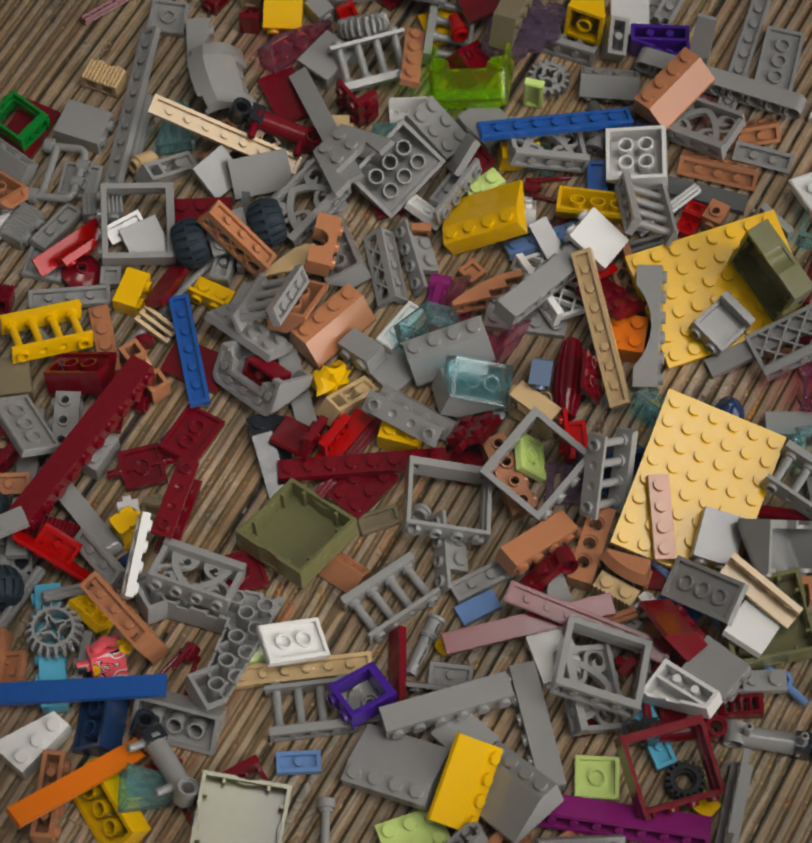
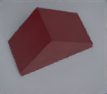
M244 7L239 12L240 33L260 34L263 8Z

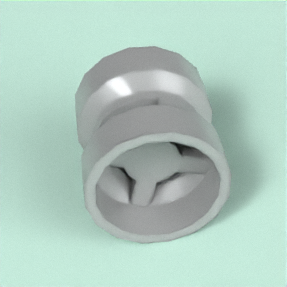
M603 130L588 131V141L585 143L587 154L592 156L602 155L604 151L603 144L606 142V132Z

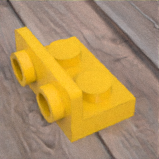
M202 276L198 278L193 287L189 286L188 288L189 299L197 305L202 304L208 307L210 310L231 303L236 295L235 291Z
M84 594L69 599L67 604L70 605L71 610L75 609L77 611V616H81L82 621L89 629L102 636H107L113 623L89 596Z

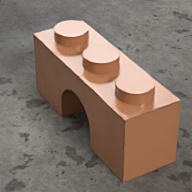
M318 212L312 239L320 241L324 245L310 244L304 267L305 272L328 277L329 270H334L336 258H333V254L338 253L340 242L336 241L337 237H342L344 226H340L342 217Z
M137 338L118 348L120 360L123 364L127 362L131 355H134L152 365L146 350ZM153 367L155 373L154 382L151 386H147L144 392L155 405L171 395L170 382L161 370Z

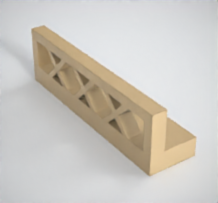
M734 552L728 563L720 571L724 575L749 585L745 597L785 630L801 614L803 608L737 553Z

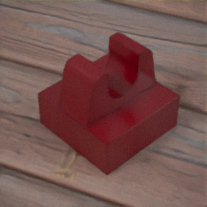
M618 655L613 660L614 666L618 672V681L624 684L634 673L638 660L633 656L626 660Z

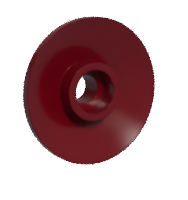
M90 255L80 256L77 258L78 262L71 267L61 266L62 279L69 287L97 285L100 281L101 266Z

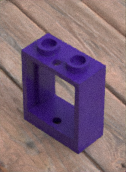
M372 661L329 684L327 700L332 707H336L339 711L341 720L344 723H348L351 729L379 715V707L396 703L397 692ZM368 680L379 697L353 710L341 693Z

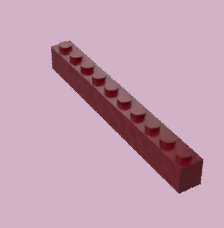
M131 355L8 509L9 511L22 506L30 527L22 531L30 535L39 528L44 516L49 514L56 501L65 495L67 487L71 482L76 481L80 471L91 462L92 456L97 449L99 450L103 447L105 439L116 430L120 420L128 415L131 406L140 400L147 386L152 385L155 379L152 365Z

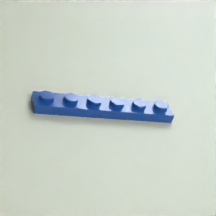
M189 295L172 296L169 298V305L190 408L211 405Z

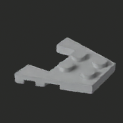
M340 124L313 150V153L334 194L339 198L351 187L349 181L342 177L340 173L367 147L372 148L380 156H383L394 145V142L391 138Z

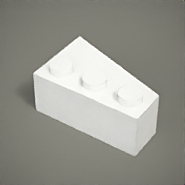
M666 658L645 684L642 698L643 703L694 716L702 714L703 718L711 719L723 703L718 690Z
M53 711L1 738L0 759L26 781L41 766L43 750L56 751L72 735L70 725Z

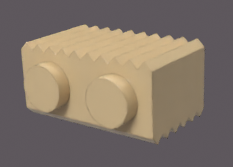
M91 58L80 76L82 86L116 98L119 97L127 82L126 71L122 67L108 65L100 59L93 60Z
M602 570L593 584L591 595L596 596L610 592L615 610L621 611L633 607L637 603L640 590Z

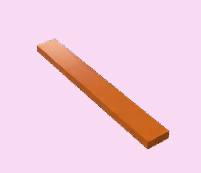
M133 738L7 807L5 812L16 827L20 829L150 756L149 754L144 755L141 749L131 753L127 751V744L138 740Z

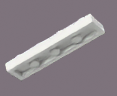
M142 511L137 514L120 598L129 600L133 598L139 589L137 578L138 574H141L143 570L142 554L147 550L148 541L146 536L147 532H150L153 523L150 519L151 513Z

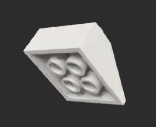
M666 126L606 128V182L616 184L624 171L630 173L633 185L648 190L660 189L662 184H665L668 189Z

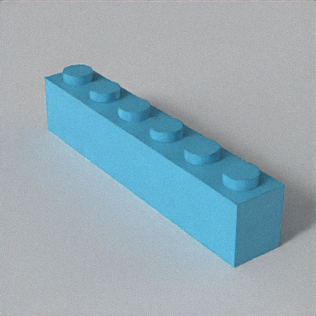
M61 583L34 585L35 593H31L32 606H35L39 611L42 610V604L45 607H49L50 602H42L41 592L62 587ZM63 599L51 601L54 606H57L60 601L64 607ZM46 621L40 625L37 632L45 626ZM50 625L53 633L58 637L56 630ZM65 634L62 637V641L66 639ZM52 641L46 642L47 644H55ZM34 653L35 666H39V674H35L36 681L68 679L67 657L65 658L63 654H60L59 659L56 660L54 655H52L48 660L45 654L39 657L37 653ZM70 703L37 704L38 708L41 707L44 715L53 711L56 713L70 712Z

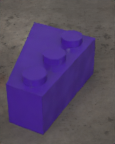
M631 23L629 53L638 56L642 47H650L677 55L684 47L689 49V26Z

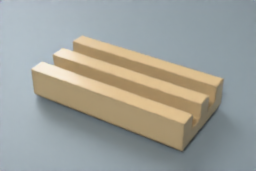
M146 305L133 320L165 345L175 335L173 323L153 308L146 307ZM143 317L144 319H146L154 327L162 331L168 337H164L162 334H160L158 331H156L154 328H152L150 325L145 323L140 318Z

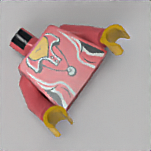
M118 633L111 636H100L95 642L86 646L87 659L75 662L77 674L81 675L89 672L92 678L129 676L125 654L131 653L133 645L130 644L125 636L121 640Z

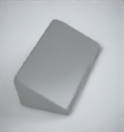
M231 254L214 258L208 278L221 285L230 287L237 266V259Z

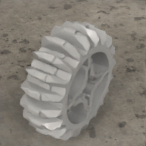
M385 12L346 17L338 20L337 30L342 39L376 35L387 32L389 18Z
M51 601L49 607H45L42 604V610L40 611L34 608L35 616L28 615L29 622L24 625L25 629H27L24 631V636L27 638V645L31 646V651L33 653L37 651L39 657L45 654L48 660L52 655L58 660L60 654H63L66 658L68 650L74 653L75 649L73 646H80L78 639H83L81 631L84 630V626L81 624V616H77V611L75 609L71 610L68 604L63 607L60 601L57 606H54ZM46 621L45 626L37 632L40 625ZM50 625L56 630L58 637L53 633ZM71 629L68 637L62 641L63 635ZM52 641L55 644H47L46 642Z

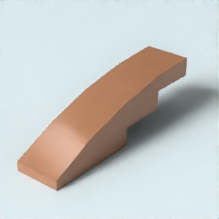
M521 269L500 274L465 291L452 301L448 312L449 316L488 308L490 300L497 299L501 294L504 295L506 289H510L515 283L517 285L521 283L524 276Z

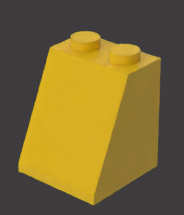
M264 0L263 30L267 31V34L270 35L286 32L287 35L295 36L298 33H302L305 0Z
M571 0L567 7L564 34L600 46L605 22L604 0Z

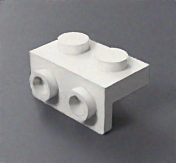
M428 97L389 98L390 127H395L399 121L404 119L407 114Z

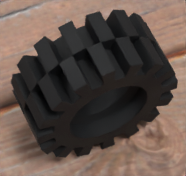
M684 760L683 763L677 761L676 765L672 764L670 769L667 770L664 779V789H667L666 794L671 795V799L675 800L702 793L706 783L704 771L701 772V767L699 765L696 767L693 761L691 764L688 763V760ZM680 775H688L693 780V786L689 789H681L677 785L676 779Z

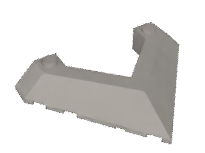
M147 572L139 574L137 578L139 589L135 600L147 625L170 618L221 634L207 667L187 674L186 692L195 707L205 711L227 703L260 645L255 630L257 625L271 624L284 603L285 597L277 596L276 598L264 596V593L238 590L227 613L223 614L147 588L145 586ZM188 581L190 584H198L196 582ZM218 586V588L220 589V595L225 596V590L222 587Z

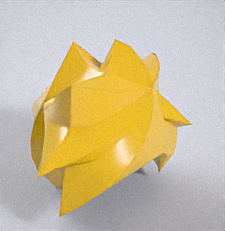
M337 360L329 366L323 365L320 371L314 370L311 374L313 375L311 386L317 391L316 397L320 395L327 397L350 384L348 377L353 369L346 370V364L341 360Z

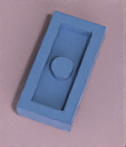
M321 750L276 752L277 776L322 774Z

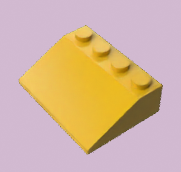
M518 180L462 197L459 204L454 206L448 218L443 222L444 246L453 255H457L527 234L523 181Z

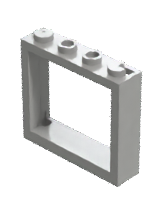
M173 182L100 183V190H96L97 203H101V209H97V221H101V228H97L98 240H102V247H98V258H102V266L176 265V255L170 235V229L175 224ZM165 194L167 251L108 253L107 195Z
M534 406L479 472L485 479L540 523L542 519L545 521L553 513L551 508L556 503L559 505L566 498L565 492L568 488L571 487L573 489L580 481L579 475L585 468L587 449ZM539 419L584 457L537 511L492 473Z
M410 455L405 465L402 532L414 536H429L433 539L444 538L450 539L453 542L463 541L474 545H485L491 535L492 484L480 474L479 471L482 466ZM413 474L481 485L480 529L411 519Z
M569 615L562 627L549 693L634 719L641 709L653 641L647 640L642 636L625 633L620 629L606 627L601 623L584 620L579 616ZM572 632L641 654L633 699L563 677Z

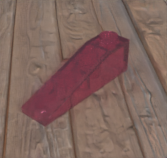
M327 19L280 33L257 50L260 65L273 74H277L295 62L326 30L333 33L331 21Z

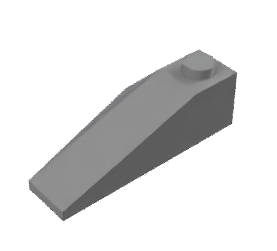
M338 212L334 216L342 217L340 226H344L342 237H337L336 241L340 242L338 253L333 254V258H336L334 270H329L328 277H324V279L331 286H345L349 283L352 287H356L372 277L342 214Z

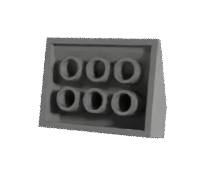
M404 119L399 121L385 136L391 138L394 145L383 156L372 150L358 164L364 177L351 184L390 219L446 162Z
M368 723L347 761L341 781L346 787L429 812L451 749L408 735L399 739H386L382 727Z
M498 741L494 746L502 748L503 752L480 818L510 842L518 843L557 808L564 799L558 785L502 742Z

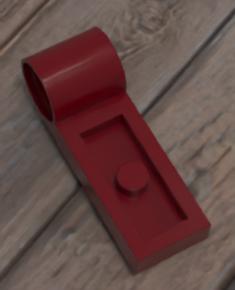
M560 546L517 583L541 591L560 573L571 574L575 572L579 564L569 546Z

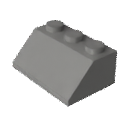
M581 66L579 97L589 101L594 100V98H602V101L614 102V99L622 100L623 103H633L634 98L639 94V71Z

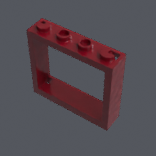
M702 714L613 739L637 818L643 816L645 820L659 817L658 812L665 811L666 814L679 811V806L686 805L687 809L700 805L699 801L706 799L707 803L720 800L719 795L726 793ZM692 728L710 790L646 808L627 745Z

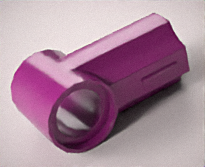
M431 274L428 288L429 294L425 304V310L431 314L437 315L442 313L447 294L449 295L451 289V276Z

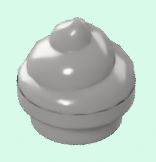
M417 503L411 508V519L430 520L432 512L428 505Z

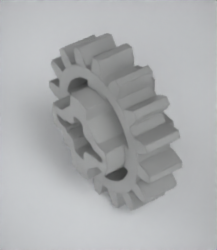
M545 59V63L539 60L537 66L532 65L531 70L528 72V78L545 81L544 98L546 95H549L550 99H553L554 94L560 97V93H565L566 88L569 87L570 73H567L568 68H562V62L556 64L555 59L552 62Z

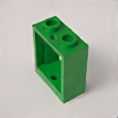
M13 90L9 95L4 96L0 102V122L15 107L34 120L18 135L0 123V135L25 152L51 125L49 116Z

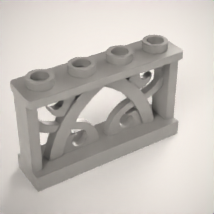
M699 97L666 130L667 140L724 160L727 155L726 152L741 130L746 126L745 115L739 110H733L722 104H716L703 97ZM707 116L713 127L695 132L692 131L688 120ZM729 124L733 125L732 128L728 130H720V128L725 129L729 127ZM720 135H726L723 141H719Z
M509 116L507 119L521 118V117H512V116ZM582 132L542 136L557 145L552 150H545L533 142L541 136L506 139L509 152V166L584 173L590 162V156L586 152ZM569 140H574L573 144H568Z
M315 156L311 160L306 161L303 168L297 174H294L284 188H280L274 197L279 202L280 208L283 209V216L288 215L284 219L285 224L290 222L293 231L291 233L287 231L286 239L294 247L300 246L313 233L318 212L331 215L352 193L349 187L337 198L332 188L326 185L328 180L324 173L321 184H318L319 179L317 175L314 180H311L310 177L316 171L323 173ZM305 192H315L314 204L316 208L313 211L302 209L295 212L296 195ZM320 193H322L321 197H326L322 202L318 201ZM300 215H307V217L301 221L302 217Z
M165 538L162 548L146 574L145 586L154 591L171 595L174 598L191 602L194 605H200L215 612L226 614L241 583L245 579L247 564L173 538ZM165 558L172 559L171 564H163ZM195 568L204 570V574L209 581L190 584L181 571H191ZM169 569V571L164 572L163 575L158 574V572L161 570ZM228 579L233 580L230 587L225 583ZM218 586L222 587L225 590V596L220 595V589L218 588Z
M609 643L570 645L564 678L585 683L589 675L603 690L623 696L619 688L618 672L614 666V654ZM558 649L553 652L555 661ZM583 654L582 661L573 659V655ZM590 654L597 655L599 666L595 663L596 659L591 661L590 665L588 664ZM582 671L581 680H578L577 673L580 675ZM563 697L572 737L586 734L616 733L624 721L628 719V717L610 712L612 723H606L600 717L599 712L603 717L609 718L607 711L588 705L584 708L583 703ZM594 717L599 725H588L587 720Z

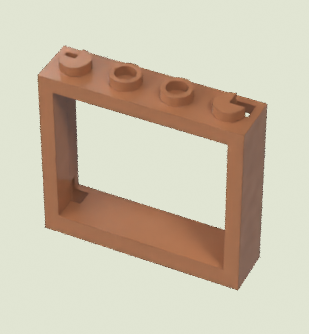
M96 570L79 584L82 590L134 648L151 663L157 664L171 651L128 602L120 598L119 592Z

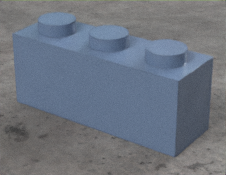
M538 357L532 358L528 384H533L532 388L545 390L546 386L549 387L551 385L554 360Z

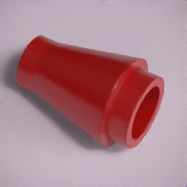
M458 13L450 14L448 20L451 38L455 42L465 41L469 36V29Z

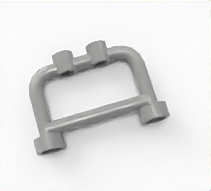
M45 138L43 144L44 153L51 155L40 189L30 187L27 200L33 204H38L40 200L68 202L76 197L79 189L86 188V178L83 175L84 172L90 173L92 168L91 161H88L89 153L84 146L57 143L55 138ZM60 151L80 153L81 157L76 163L75 176L71 179L70 191L67 194L47 193Z

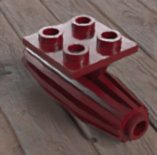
M568 337L561 343L556 360L552 394L553 402L561 408H567L568 421H573L576 417L582 394L588 396L595 405H600L603 389L601 386L602 375L596 358L588 349H582V343L577 338Z

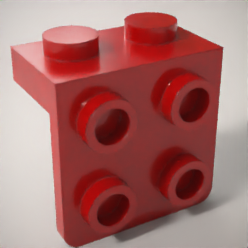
M562 408L561 415H558L557 425L587 448L588 438L585 420L568 421L567 408ZM560 437L559 453L560 456H564V463L576 462L575 449Z

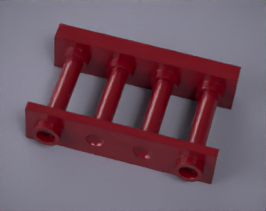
M178 458L150 532L153 535L159 536L154 548V553L156 554L162 548L165 538L182 541L202 487V481L194 479L199 467L198 462Z

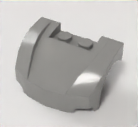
M211 42L201 44L189 51L191 56L187 58L190 78L196 95L201 97L207 105L205 109L206 114L230 108L238 97L246 98L251 105L256 102V99L248 95V90L243 84L242 79H244V75L241 70L247 67L243 53L239 49L228 43Z

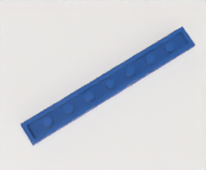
M625 107L482 121L476 123V129L480 141L484 142L604 130L606 128L632 127L634 121L629 108Z
M149 674L0 683V706L166 697L167 675Z

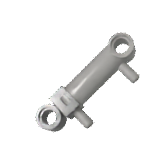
M149 709L138 710L130 726L131 734L138 740L127 744V751L131 753L141 749L144 755L149 754L167 783L154 789L156 797L173 792L172 799L174 803L181 808H189L193 805L199 792L198 782L194 778L189 777L166 740L168 734L161 723L155 725V714Z
M727 720L728 729L723 735L722 741L726 747L734 749L746 747L792 755L791 759L807 761L809 758L812 761V733L797 730L796 733L756 727L750 722Z

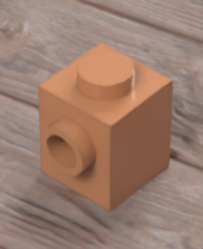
M712 198L702 215L700 227L707 231L724 225L729 217L731 206Z

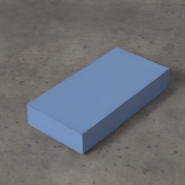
M491 588L455 606L454 612L465 628L502 609V605Z

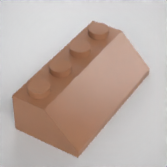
M684 47L634 98V112L654 126L665 125L667 130L711 86L715 78L703 60Z
M347 283L312 312L303 323L290 331V344L314 366L320 369L340 352L337 343L354 327L363 332L376 321V318L363 295Z

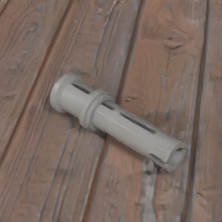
M434 613L428 614V621L424 629L420 630V639L406 665V675L416 678L430 646L437 641V634L441 626H444L446 623L441 616Z

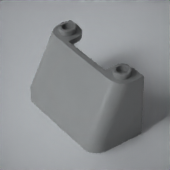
M236 340L221 344L213 369L214 380L263 416L273 415L311 385L313 375L305 370H297L291 379L282 380L279 377L274 378L272 383L269 381L263 382L260 387L242 374L246 358L257 355Z
M738 518V529L751 564L764 577H772V573L799 568L801 576H807V573H812V521Z

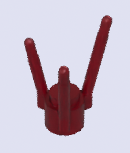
M571 176L526 178L525 193L530 194L531 198L557 204L556 199L539 195L537 192H541L542 183L571 180Z
M186 641L184 646L179 649L177 654L159 674H165L171 667L172 670H176L181 662L185 664L192 662L193 665L190 673L195 672L201 660V657L198 656L201 649L196 644ZM185 687L184 695L188 696V693L186 692V687Z

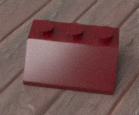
M68 352L59 354L43 372L49 394H56V391H78L82 393V396H99L114 378L116 352Z
M671 599L646 600L639 603L663 637L687 662L708 645L703 639L705 634L680 603L675 605Z

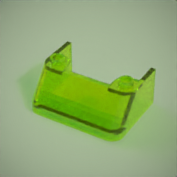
M506 43L504 56L491 58L487 62L486 68L449 69L448 61L439 57L437 45H433L429 63L430 96L432 95L444 109L502 107L506 105L509 101L514 71V60L510 43Z

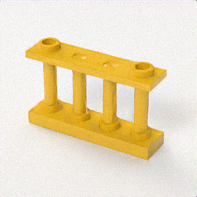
M80 299L0 315V332L2 335L10 334L15 345L11 347L12 363L16 364L93 347V331L83 332L79 319H82ZM70 321L75 334L63 336L59 323ZM50 325L55 338L43 340L39 327ZM31 330L35 342L23 344L19 332Z

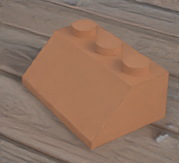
M309 280V284L282 325L273 327L271 320L267 318V329L288 333L303 323L328 290L329 284Z

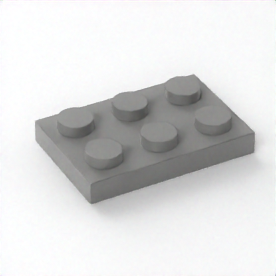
M432 95L404 118L445 160H448L455 153L466 135V132Z

